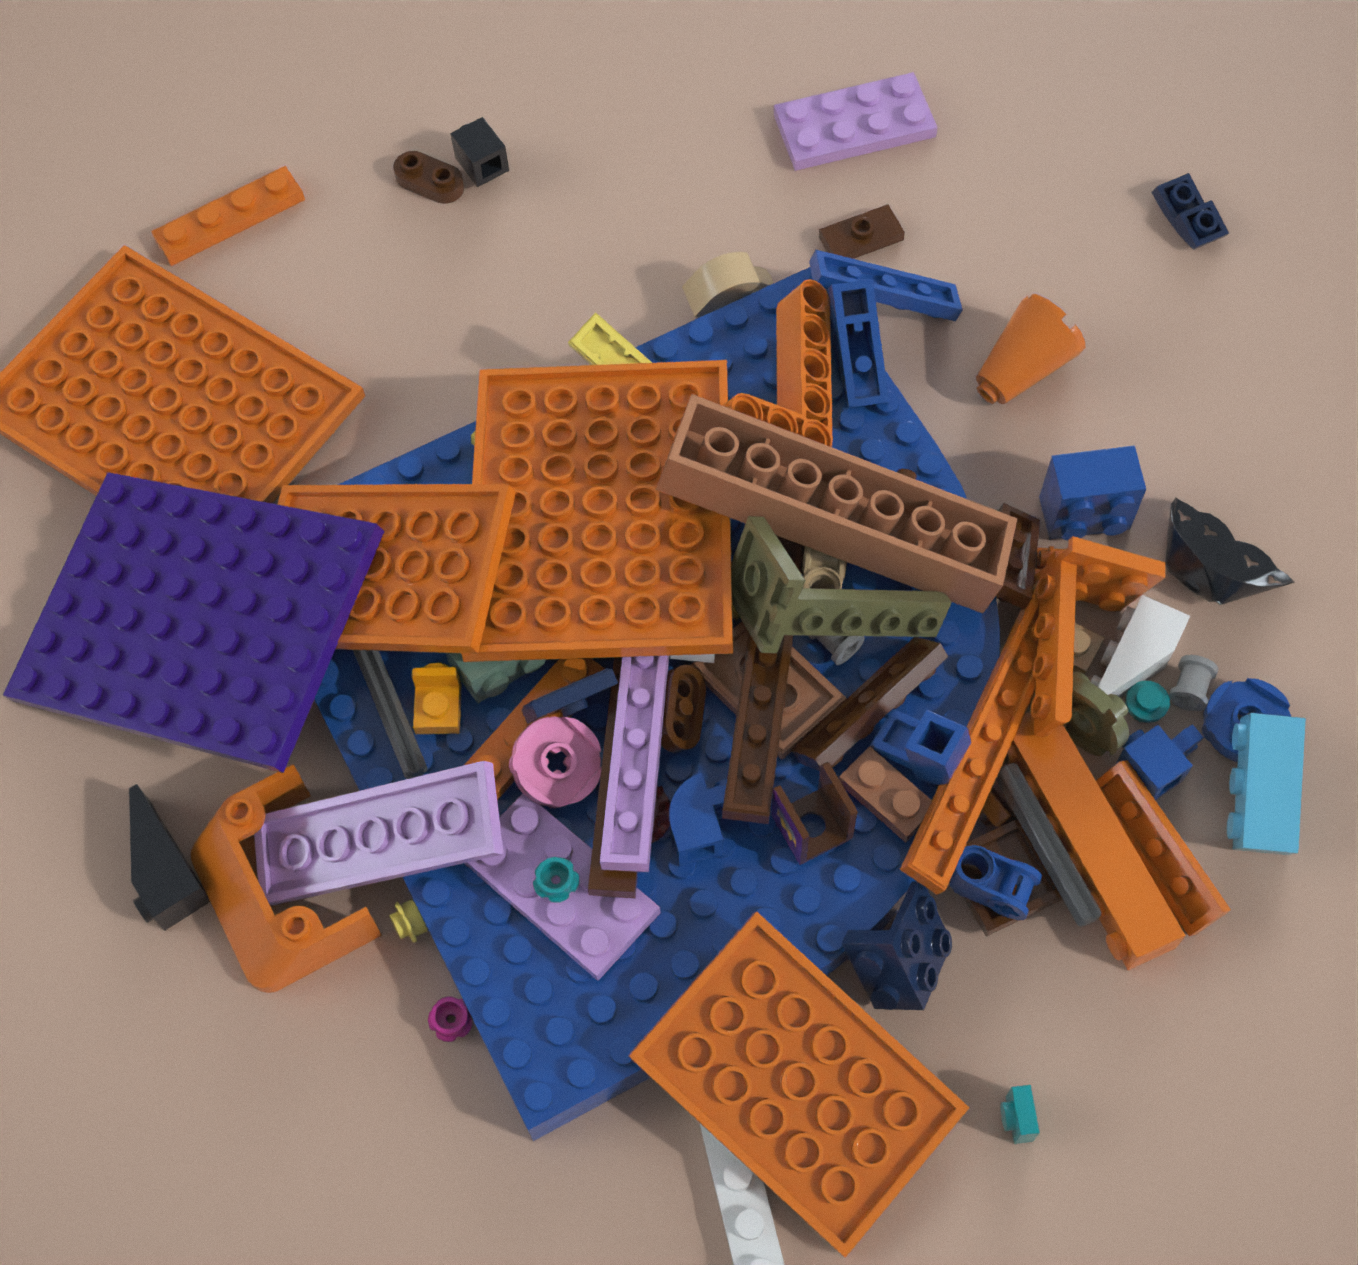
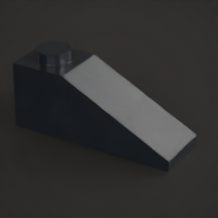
M135 784L129 788L131 883L139 894V897L134 899L133 903L147 923L154 919L166 931L210 903V900L149 798L138 784Z

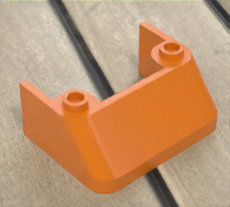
M294 764L286 767L284 773L277 772L228 797L197 838L190 854L192 864L247 980L255 989L265 993L279 991L382 936L367 907L325 929L317 914L305 906H293L274 915L239 842L254 835L261 829L266 813L287 809L311 797Z

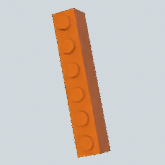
M1031 712L1026 713L1004 762L1007 765L1011 763L1018 765L1100 908L1101 916L1098 919L1108 934L1106 935V943L1110 952L1116 960L1122 959L1127 970H1130L1176 949L1186 935L1064 725L1054 728L1053 732L1047 737H1038L1033 735L1034 718H1032Z

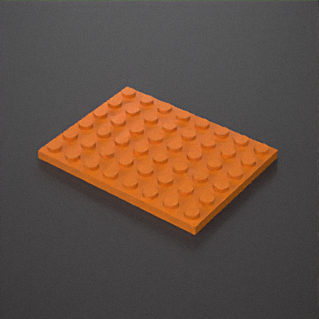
M124 245L0 372V434L95 496H97L107 472L273 503L280 495L282 486L289 485L364 399L365 393L363 387Z
M727 360L480 369L472 484H509L516 494L478 654L461 653L463 662L733 654L730 517L656 490L691 394L720 405H724L728 401Z

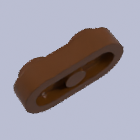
M418 151L405 152L399 155L393 164L396 181L402 188L437 203H452L458 200L464 192L463 177L458 168Z
M681 665L668 670L661 746L671 753H679L695 747L701 736L706 684L701 673L691 665Z

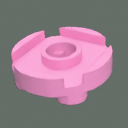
M555 716L542 718L526 727L516 739L512 756L509 759V769L514 776L518 788L526 797L540 805L555 809L581 801L598 784L602 766L600 767V744L594 733L577 719ZM549 751L554 755L562 751L566 755L563 764L567 769L564 773L558 769L554 772L549 770L547 767L549 761L546 758Z

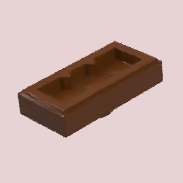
M889 204L819 229V239L828 253L852 259L904 240L905 231Z

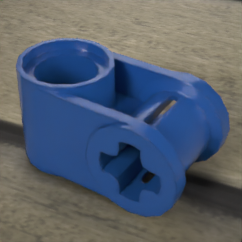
M971 845L964 848L949 885L958 895L987 906L1002 916L1015 920H1025L1029 913V909L1026 907L1033 887L1040 884L1042 875L1038 870L1026 863L1011 860L982 846ZM965 864L976 866L980 870L982 878L970 879L963 873L961 866ZM1015 885H1017V889L1015 891V894L1013 895L1012 892L1014 890Z

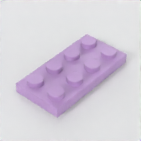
M914 72L774 105V117L795 171L935 138L938 128Z
M522 794L499 818L504 854L464 864L599 981L661 913L660 907L638 888L636 889V899L590 896L588 893L592 849L540 804L533 802ZM551 857H561L569 860L574 866L573 870L579 874L577 890L571 892L569 898L560 903L550 902L547 897L541 898L533 887V881L536 879L535 869L541 862ZM557 876L553 877L552 883L558 884L561 879Z

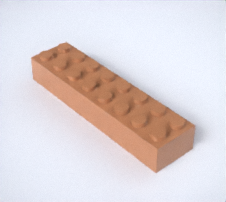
M691 394L656 488L658 491L745 524L748 516L764 517L777 536L919 590L942 592L948 596L951 602L980 613L985 612L1003 587L1018 519L694 394Z

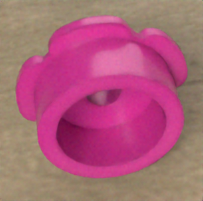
M452 996L443 997L438 1000L428 1015L429 1028L435 1031L436 1037L444 1042H453L456 1037H465L473 1026L471 1015L464 1000ZM448 1016H455V1021L453 1023H448Z

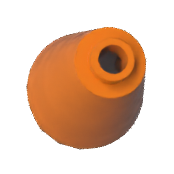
M1032 294L1029 298L1027 295L1019 303L976 376V381L979 384L976 388L978 393L991 404L995 402L1006 404L1080 355L1086 348L1085 339L1076 324L1069 329L1062 321L1067 314L1050 300L1038 294Z

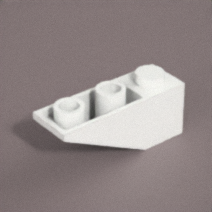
M1142 595L1136 609L1127 606L1117 627L1124 634L1119 643L1110 641L1100 662L1107 666V669L1102 678L1094 675L1091 683L1099 687L1107 695L1114 694L1122 698L1127 694L1131 686L1140 681H1147L1164 670L1179 642L1190 615Z

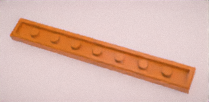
M1036 589L1033 590L1032 599L1024 609H1021L966 726L971 738V745L948 784L938 786L900 868L902 872L936 895L944 892L950 882L1035 692L1036 678L1033 676L1032 668L1037 656L1038 638L1034 635V627L1039 616V599L1036 597Z

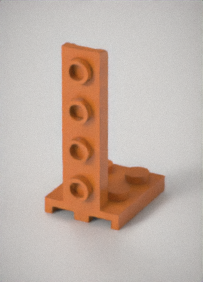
M1072 536L1068 540V548L1063 552L1054 551L1047 557V565L1042 570L1035 568L1033 587L1036 588V597L1039 599V616L1034 627V635L1038 640L1037 656L1032 668L1033 676L1036 678L1035 697L1031 704V716L1034 718L1033 735L1047 737L1053 732L1054 728L1066 724L1072 717L1076 601L1081 600L1096 604L1106 611H1121L1165 578V562Z

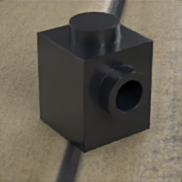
M483 117L465 124L450 133L455 158L477 187L509 171L506 146Z

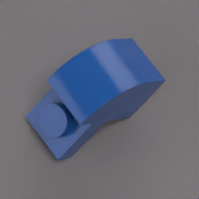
M893 708L872 741L871 747L882 757L913 770L915 778L931 784L942 785L948 784L971 745V738L967 727L929 710H926L921 720Z
M703 772L687 779L675 792L670 803L669 822L670 836L679 867L723 855L724 839L718 820L722 819L727 778L716 782L714 787L707 788Z

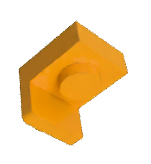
M442 663L427 664L424 668H413L412 680L415 685L413 729L415 734H460L462 684L457 668L449 667Z

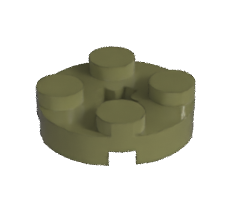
M1075 671L1073 672L1072 717L1066 723L1065 729L1072 741L1086 752L1095 756H1102L1106 751H1109L1111 756L1128 741L1129 729L1124 718L1128 714V708L1120 697L1114 694L1107 695L1103 690L1091 683L1083 673Z

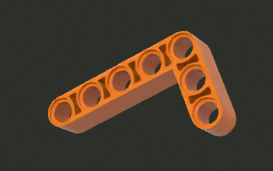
M808 279L780 300L776 308L777 405L749 394L740 393L722 406L832 447L830 300L826 289L820 283Z

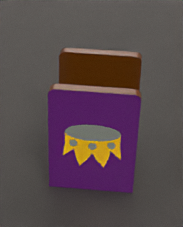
M829 762L822 764L820 767L818 790L792 803L780 785L773 788L771 816L799 865L853 839L858 812ZM808 814L820 816L825 822L824 832L818 837H809L806 828L800 820L803 816Z

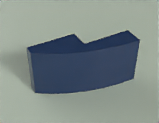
M1189 173L1156 186L1151 192L1165 217L1180 237L1193 250L1229 234L1213 201L1204 202Z

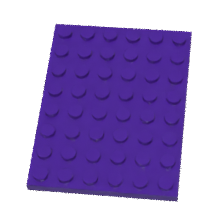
M107 472L3 696L20 704L284 773L338 644L340 635L343 632L384 534V530L376 523Z

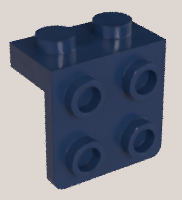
M912 881L890 930H848L842 941V946L874 1009L924 1011L931 992L937 987L938 976L944 961L951 953L952 937L945 928L937 911L936 902L930 896L927 888L917 881Z

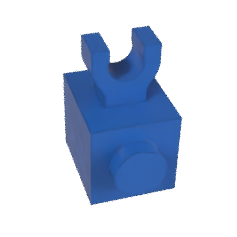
M1193 724L1180 732L1172 740L1159 725L1146 733L1139 729L1132 733L1128 741L1122 746L1123 750L1116 764L1119 761L1128 760L1151 795L1157 800L1184 781L1193 766L1186 757L1197 750L1198 746L1196 744L1201 742L1204 737Z

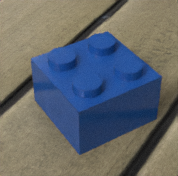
M1135 445L1051 456L1039 496L1049 540L1063 538L1068 541L1072 536L1082 538L1085 535L1099 533L1113 536L1131 529L1146 492V485Z

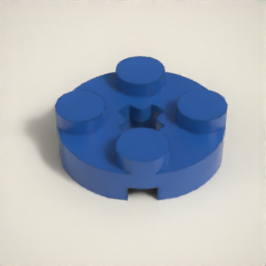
M1247 678L1245 682H1225L1213 692L1203 712L1202 734L1220 754L1232 761L1238 762V750H1233L1232 747L1234 725L1236 723L1240 724L1238 714L1245 716L1248 713L1291 717L1288 710L1290 704L1280 690L1263 680Z

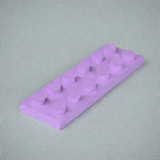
M480 761L266 813L263 826L254 834L258 882L270 906L504 854L493 763L487 761Z

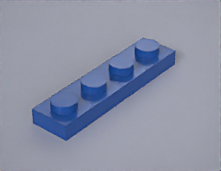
M816 249L809 261L813 280L820 283L826 290L832 284L873 279L877 303L890 305L899 310L906 309L927 314L932 318H943L956 321L963 311L956 284Z

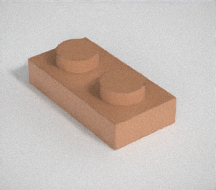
M870 746L839 776L843 787L905 843L918 831L932 801Z

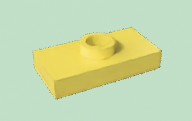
M596 312L568 341L569 346L590 365L652 363Z

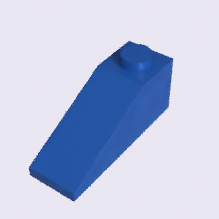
M873 279L832 284L826 290L830 300V327L847 407L853 408L888 403L889 395Z

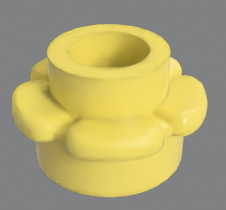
M412 899L402 904H399L397 901L394 904L396 912L390 914L389 918L400 939L409 936L411 941L416 943V937L427 932L423 918Z

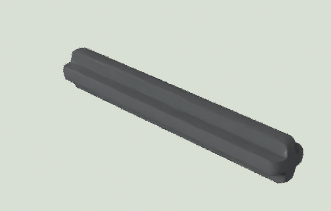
M353 650L405 778L410 779L425 774L427 772L425 760L379 651Z
M1011 763L1001 767L995 780L1075 922L1080 927L1095 922L1101 916V910L1018 765Z

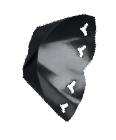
M1175 497L1170 506L1165 565L1169 568L1168 571L1188 589L1208 602H1216L1219 605H1223L1295 583L1286 573L1278 569L1271 558L1261 549L1246 542L1236 541L1226 524L1210 513L1199 512ZM1178 510H1180L1184 516H1189L1191 520L1181 521V517ZM1204 525H1207L1210 531L1216 532L1217 536L1204 535ZM1244 555H1247L1252 562H1258L1259 565L1248 567ZM1268 576H1272L1275 581L1281 583H1268Z

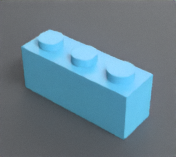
M1250 713L1240 718V724L1236 723L1234 725L1232 747L1233 750H1238L1237 768H1232L1229 789L1231 794L1236 795L1235 812H1230L1227 820L1228 839H1233L1232 850L1279 855L1298 853L1306 718Z

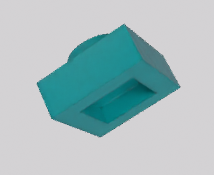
M1031 1085L1011 1087L1006 1095V1102H1001L1000 1104L1004 1130L1012 1131L1014 1144L1033 1142L1040 1131Z

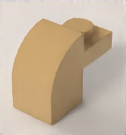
M732 252L715 257L703 264L686 281L682 288L694 317L700 318L773 284V279L767 272V269L753 266L747 252Z

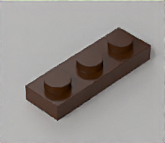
M1003 503L998 511L1018 519L1003 587L995 597L1000 601L1008 602L1024 609L1032 599L1040 519Z

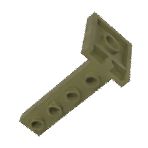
M748 516L731 562L732 605L761 653H777L784 635L937 637L952 603L946 594L938 591L803 588L805 583L804 577L764 517Z

